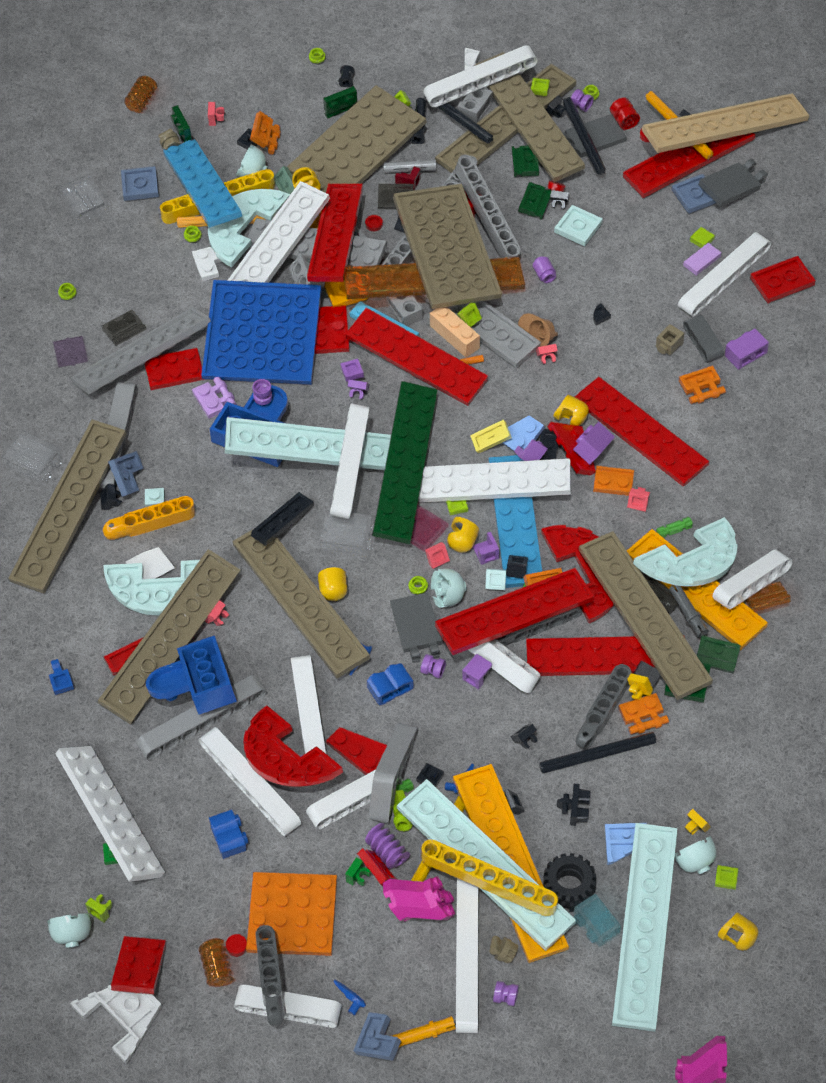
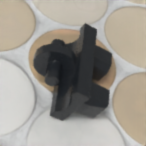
M575 783L573 784L572 800L569 799V794L565 793L563 798L558 799L556 806L562 809V814L564 815L568 814V810H571V826H576V822H588L589 808H580L578 803L589 804L591 791L579 789L580 784Z

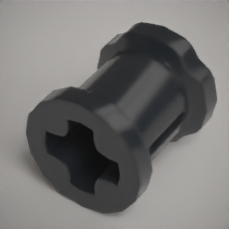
M344 65L340 68L341 77L338 80L341 87H352V76L355 74V69L352 66Z

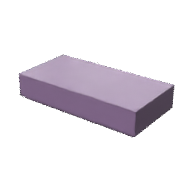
M707 243L685 260L683 266L697 276L720 258L721 252Z

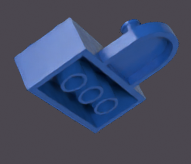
M271 385L272 400L266 405L257 404L254 401V393H252L244 408L226 402L210 427L211 442L225 447L227 417L283 423L280 422V419L288 406L286 393L281 388ZM249 456L275 467H279L282 459Z
M215 635L177 648L180 661L154 670L146 680L149 694L156 699L173 701L178 695L190 691L198 715L237 702Z

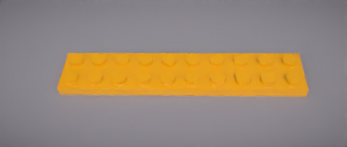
M492 764L453 776L454 784L468 818L537 884L544 887ZM510 917L528 963L569 949V945L563 935L545 951Z

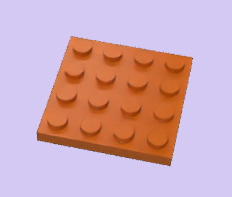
M253 872L246 946L247 953H257L256 930L262 925H269L275 932L277 954L332 956L337 875Z

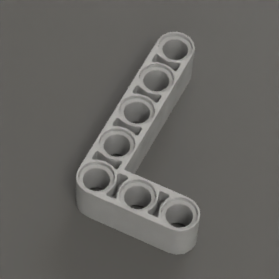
M401 723L397 724L374 773L369 809L370 820L390 824L391 819L389 818H392L396 784L414 747V739L417 738L418 727Z

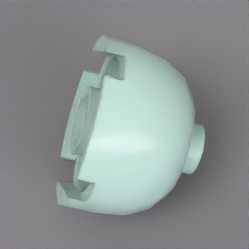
M251 144L236 176L242 177L267 169L268 166L265 165L266 157L263 151Z
M446 568L433 572L431 590L435 589L437 598L433 597L436 606L439 608L455 606L463 598L466 591V583L457 571Z
M711 836L706 838V843L705 840H700L680 850L681 855L678 852L675 853L674 858L684 871L690 873L698 871L700 875L710 870L709 865L716 858V848Z
M88 913L78 914V917L66 915L47 920L48 930L52 939L58 944H65L66 948L79 946L78 942L85 940L91 929L90 914Z

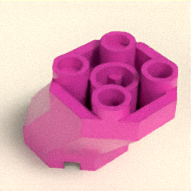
M438 876L429 878L424 882L389 879L383 882V894L385 898L390 897L391 903L388 904L389 908L399 921H408L412 918L448 920L455 915L452 902H454L453 895L449 890H445Z
M715 1036L691 1056H681V1059H677V1067H675V1080H677V1083H725L727 1072H724L725 1067H727V1043L725 1036Z

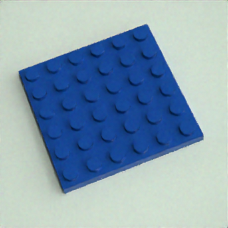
M213 280L209 311L211 322L207 326L202 379L214 380V378L219 377L221 380L249 382L265 379L270 383L312 385L321 285Z

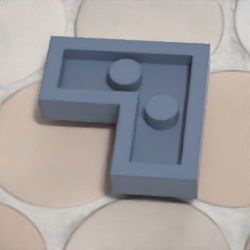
M137 451L108 461L122 497L139 491L133 472L143 469V465Z
M369 1012L353 1050L357 1055L394 1060L401 1041L398 1037L385 1035L391 1020L389 1016Z

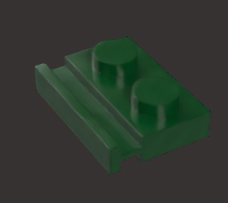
M352 86L323 98L324 115L327 119L348 111L358 102L356 88Z
M179 106L172 107V115L170 117L173 125L177 128L179 136H181L184 143L192 140L190 127Z
M512 146L514 177H517V175H522V177L539 176L538 159L529 146H519V148Z
M529 182L518 212L532 217L538 216L542 220L550 200L551 189L547 190L545 189L546 187Z
M702 635L697 657L701 663L710 664L712 669L734 674L741 645Z

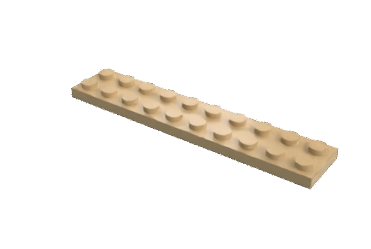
M792 93L645 124L642 127V131L656 152L660 153L808 121L809 114Z

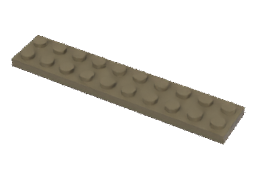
M502 52V53H500V54H498V55H495V56H493V57H491V58H489V59H486V60H484V61H482V62H479V63L475 64L474 66L479 65V64H481V63H483V62H486V61H488V60H491V59H493V58H496V57H498V56H500V55H503V54H505V53ZM519 73L486 86L488 90L493 91L495 100L554 182L585 169L584 162Z
M553 64L547 66L534 77L550 80L547 96L535 95L545 109L557 95L562 97L576 86L574 78ZM531 79V80L527 83V85L529 86L530 89H531V85H532V80H533V79ZM499 105L477 123L493 135V142L487 144L468 130L435 157L436 162L452 173L459 157L466 154L474 156L477 159V165H479L517 134L518 131Z
M93 419L91 420L8 578L10 582L45 593L110 467L108 461L115 458L127 434L125 430Z
M251 530L233 541V546L336 678L341 677L370 659V654L277 537L265 546L251 537Z
M614 531L580 545V553L675 698L679 700L711 685L712 678L640 570L633 564L634 561Z
M208 549L98 699L97 703L127 723L132 724L151 697L146 687L148 676L154 670L177 661L179 658L177 648L190 643L216 603L223 597L236 579L240 569Z

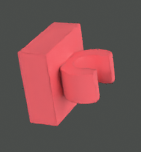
M208 102L209 126H216V120L224 121V107L216 108L215 102Z
M556 344L536 349L537 356H542V364H546V356H550L552 362L556 361V357L553 354L557 352Z
M638 487V489L631 488L627 507L646 512L650 492H647L646 488Z
M443 542L425 550L429 565L433 569L450 561Z
M219 600L207 616L205 622L209 624L214 621L217 626H221L224 622L220 620L219 616L221 615L223 618L229 616L227 611L222 610L225 604Z

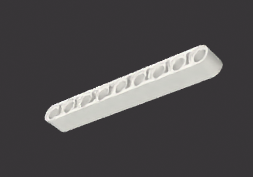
M457 878L456 1033H478V887Z

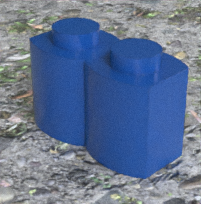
M402 663L392 664L384 672L374 673L367 680V688L378 705H383L414 688L413 679Z
M231 809L209 817V823L223 859L247 851L245 844L249 842L246 833H241L239 826H242L238 814L234 815Z

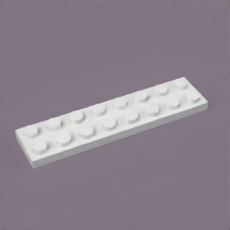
M300 181L227 281L269 283L330 199L329 194Z
M570 459L424 467L418 501L423 503L447 500L460 501L570 495Z
M91 746L59 748L56 756L128 881L162 877L165 871Z

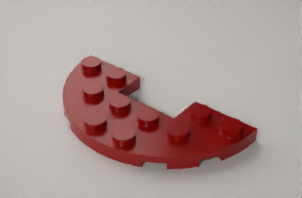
M554 525L542 528L541 533L556 562L575 556L588 581L586 585L594 595L592 602L584 604L580 608L588 623L598 620L612 609L614 603L580 553L579 546L599 536L593 534V531L579 526L578 528L566 527V525Z
M267 705L251 719V725L248 730H245L243 743L246 759L258 775L270 782L284 786H310L332 780L343 773L342 766L317 746L300 757L280 739L292 732V726Z

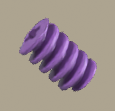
M380 823L368 832L365 842L370 845V848L381 858V861L386 864L387 868L393 869L403 864L409 858L410 853L408 851L403 853L405 847H398L400 841H393L395 835H388L390 832L389 828L383 829L385 824Z

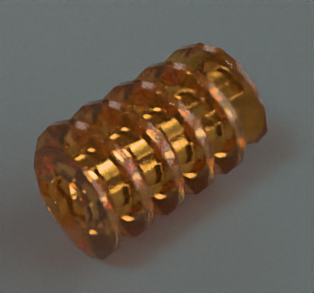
M139 76L125 97L126 107L130 111L141 113L158 87L156 81L148 76Z
M220 938L207 940L198 949L199 954H201L200 958L203 962L202 966L205 970V977H207V984L212 987L226 986L234 981V978L229 976L232 974V970L228 968L230 962L225 961L228 955L223 953L226 951V947L222 945L224 940Z

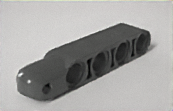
M579 606L502 636L503 639L497 641L503 645L522 641L538 634V632L541 633L571 621L573 617L574 619L578 618L582 614V610Z
M617 665L601 689L576 736L575 742L578 747L584 750L590 748L596 737L605 728L629 686L627 679L631 674V669L627 665Z
M262 925L257 928L255 934L262 997L266 1007L268 1023L271 1026H278L284 1021V1006L275 932L271 926ZM270 994L276 995L274 997H269Z

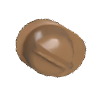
M530 313L523 314L519 319L518 326L541 342L540 347L547 346L558 335L553 323L548 319H543Z

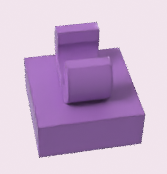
M358 359L340 363L346 382L364 377Z
M356 380L348 381L347 387L351 389L350 397L353 398L354 393L359 391V399H363V391L369 390V384Z

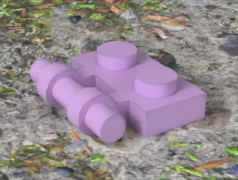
M219 377L214 378L213 381L216 385L213 387L207 382L192 389L193 395L208 419L218 415L226 402L236 405L234 395L228 391L225 381H222ZM221 392L223 397L218 398L216 394Z

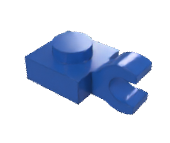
M58 659L50 661L54 673L50 674L49 678L54 694L57 695L73 690L74 687L68 669L62 670Z

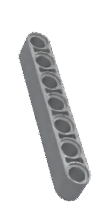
M466 154L461 155L457 161L455 173L502 261L508 265L513 264L520 254V246L473 158Z
M118 382L116 385L108 425L123 429L127 434L114 459L124 455L136 401L135 396H137V384ZM109 467L98 490H103L107 484H113L116 491L117 482L111 467Z
M251 675L232 685L237 702L198 715L197 709L194 706L143 734L137 739L136 744L145 758L152 760L154 757L172 749V747L224 720V718L226 719L262 699L267 691L255 675Z

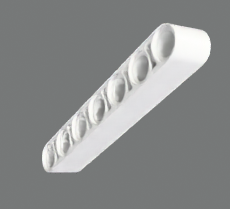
M522 46L430 84L424 88L423 93L431 107H438L530 69L537 64L538 60L530 46Z
M757 232L753 233L683 295L678 303V307L694 317L745 272L753 262L755 263L769 250L771 241Z
M351 403L349 407L330 515L346 519L350 517L369 407Z
M311 656L291 658L305 754L316 746L326 753Z
M214 727L198 739L202 748L218 763L233 782L243 790V793L284 837L301 825V820L266 780L251 768L248 761L218 728Z

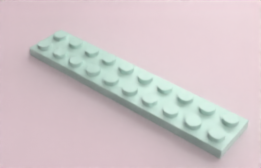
M227 417L224 454L339 465L345 430ZM365 432L359 468L385 469L391 435Z
M427 779L397 805V809L429 840H436L537 884ZM472 867L465 868L468 872L474 871ZM490 875L484 876V878H485L486 880H493V879H494V878H493L492 876H490ZM511 884L503 885L507 889L513 888ZM481 889L545 951L576 923V919L558 902L556 912L553 915L543 916ZM529 892L523 893V895L528 898L533 896ZM550 901L542 902L545 906L553 905Z
M641 823L635 824L612 1026L656 1031L677 828Z

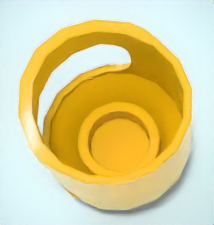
M301 167L293 173L292 183L294 188L302 181L320 190L321 185L313 169Z
M568 394L555 411L553 417L560 421L562 418L570 419L572 416L570 425L580 426L586 420L589 409L586 403Z
M455 517L451 524L455 532L448 534L447 543L454 551L466 553L473 548L479 528L468 519ZM456 523H462L461 530L458 529Z
M331 567L323 569L318 573L319 591L327 601L341 600L347 594L346 572L341 568Z
M737 912L720 929L718 937L723 941H730L736 946V949L746 951L756 942L759 931L753 922ZM730 927L743 933L738 943L726 935Z

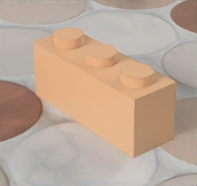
M448 307L436 308L430 312V327L464 357L467 358L480 349V335Z

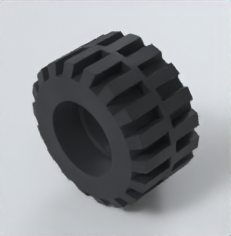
M566 853L561 854V858L554 857L553 862L549 861L543 876L544 888L553 891L558 897V903L564 909L569 908V912H574V908H577L578 911L581 910L583 904L588 906L590 900L594 898L597 877L594 867L590 866L588 859L584 861L583 856L575 857V853H570V856H566ZM564 876H573L580 880L581 885L568 889L561 886L558 880Z

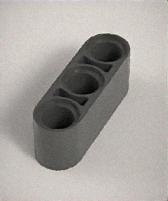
M698 315L683 322L685 331L688 332L687 334L693 344L697 345L695 347L705 362L724 356V350L720 341L703 315Z

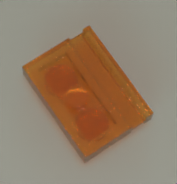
M779 581L768 584L745 601L753 608V612L789 603L791 598Z

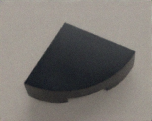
M602 303L596 306L593 313V321L597 326L611 318V314Z

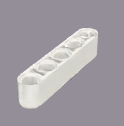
M772 550L720 584L713 593V599L728 609L734 608L784 575L791 568L792 559L778 550Z
M496 639L468 649L474 655L478 654L490 661L492 669L523 692L531 693L540 678V673Z
M376 770L310 805L306 813L315 827L320 830L324 826L326 827L370 803L373 777ZM401 776L399 777L397 784H402L403 779L401 778Z
M240 985L234 1008L240 1012L267 1016L266 1007L263 1003L262 988ZM282 991L285 1020L307 1023L308 1021V1024L325 1027L329 1025L331 1028L337 1027L342 1007L339 1002ZM270 994V995H269V997H274V996H276L275 994Z

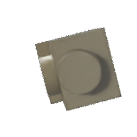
M669 324L656 338L657 350L661 354L667 353L671 355L679 346L683 345L685 333Z

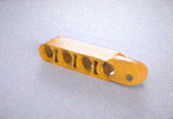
M182 496L128 512L121 517L110 519L103 527V534L107 539L115 540L125 536H137L190 520L195 516L193 499L189 496Z

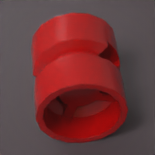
M619 98L611 104L610 113L616 119L621 129L628 130L634 128L639 123L640 116L628 98Z

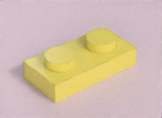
M505 420L470 435L477 453L486 451L512 438Z

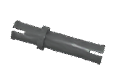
M675 585L678 590L676 592L674 587L671 586L669 591L687 617V623L691 624L698 638H701L703 635L700 629L706 635L709 630L701 620V614L696 612L682 587Z

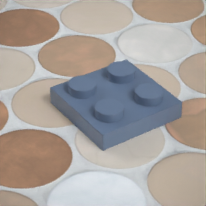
M155 166L121 170L124 201L159 197Z
M703 174L672 185L673 193L688 214L716 204L698 185L700 179L705 177Z

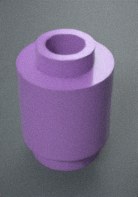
M541 256L535 259L533 268L539 279L544 283L552 282L556 278V271L549 258Z

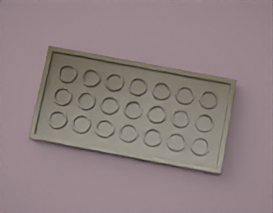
M375 85L287 167L292 176L301 167L313 169L321 185L320 191L326 193L328 184H362L404 145L414 133L427 123L426 118Z
M462 183L393 194V200L431 309L501 298V289Z

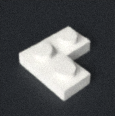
M211 247L192 251V256L202 281L219 277L215 264L222 261L216 256Z

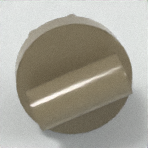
M172 128L158 135L160 138L159 142L165 150H168L170 146L181 144L177 133L173 132Z
M493 936L489 952L495 955L494 958L496 960L510 963L517 953L518 945L506 937L500 940L498 936Z

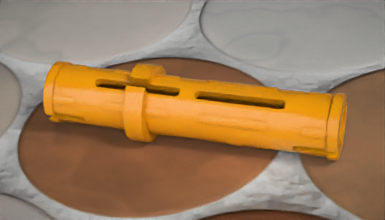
M452 1016L435 1022L433 1020L429 1021V1024L391 1036L400 1039L399 1047L426 1038H436L439 1034L456 1030V1027L454 1026Z

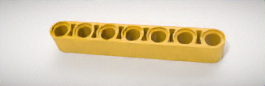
M264 169L224 182V185L231 196L255 189H274V173L269 169ZM188 194L165 201L160 205L161 218L166 224L177 222L178 217L200 215Z
M430 839L422 844L421 859L426 865L543 916H551L556 912L558 897L553 891L436 840ZM433 850L436 853L433 855H429L426 853V851ZM451 858L455 862L447 863L445 860ZM472 867L474 871L468 872L465 868ZM490 875V876H492L494 879H493V880H486V879L484 878V876ZM511 884L513 888L507 889L503 885ZM529 892L533 896L528 898L525 897L523 893ZM550 901L553 905L545 906L542 902Z

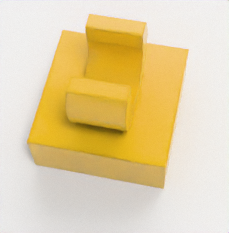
M631 673L627 680L630 685L629 692L633 693L632 698L640 700L642 694L650 696L653 688L649 678Z
M694 809L687 814L691 821L685 828L692 835L699 828L706 832L711 827Z

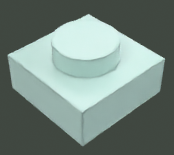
M164 488L145 489V507L164 502Z
M487 568L485 589L505 590L507 570Z

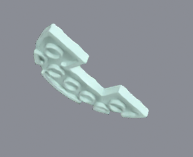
M255 189L232 196L242 212V217L210 228L208 227L209 243L216 256L226 265L233 267L252 245L251 239L240 235V233L256 215L271 221L290 194L280 190Z
M724 517L695 530L694 537L702 546L676 557L666 545H662L634 558L633 564L643 573L664 583L678 586L708 584L725 575L733 565L737 553L735 532Z
M200 560L181 561V577L143 579L142 563L103 566L108 588L121 604L142 614L160 615Z

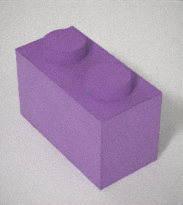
M756 329L747 331L736 340L728 342L725 357L739 370L765 355L768 351L769 342Z
M598 421L594 427L590 424L576 440L578 444L573 450L590 465L615 436Z

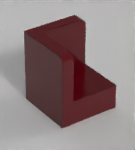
M415 166L410 174L403 172L395 174V186L411 191L416 190L421 180V168Z

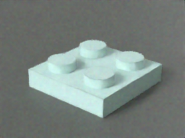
M571 205L554 227V233L585 246L601 226L603 219Z

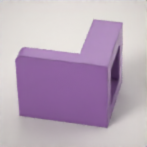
M532 439L525 449L518 445L514 452L524 461L540 460L547 448L542 442Z
M488 532L487 541L473 546L481 565L499 559L497 543L492 533Z
M476 654L462 670L463 680L479 690L483 685V677L492 667V663Z

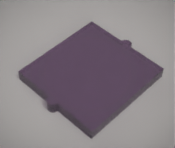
M83 336L67 337L64 340L53 342L58 368L88 362Z

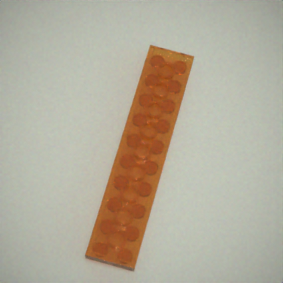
M519 257L490 259L501 290L525 289V280ZM416 263L346 268L344 287L347 299L426 295Z

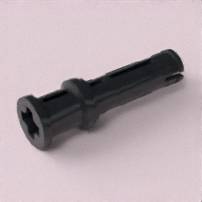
M417 98L415 111L425 117L427 100L425 101V98ZM426 125L410 138L412 144H423L425 142L424 132L426 131Z

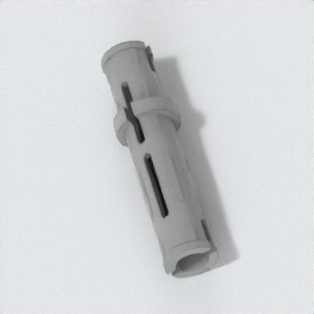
M436 159L384 162V173L411 172L414 166L421 168V171H437Z

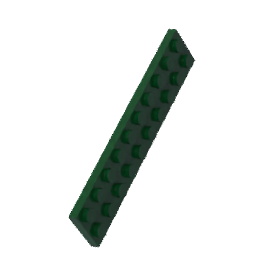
M401 381L372 536L410 544L438 389Z

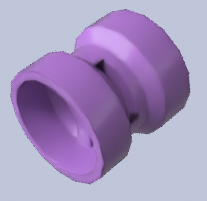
M579 89L575 90L571 96L575 106L580 107L584 112H587L594 100L593 96L585 95Z
M265 379L256 380L252 386L254 401L259 405H266L272 400L271 384Z
M426 654L420 671L424 674H433L434 677L440 679L445 670L446 660L441 658L434 659L433 656Z
M497 981L493 1002H506L510 1006H515L519 985L511 984L509 986L504 982Z

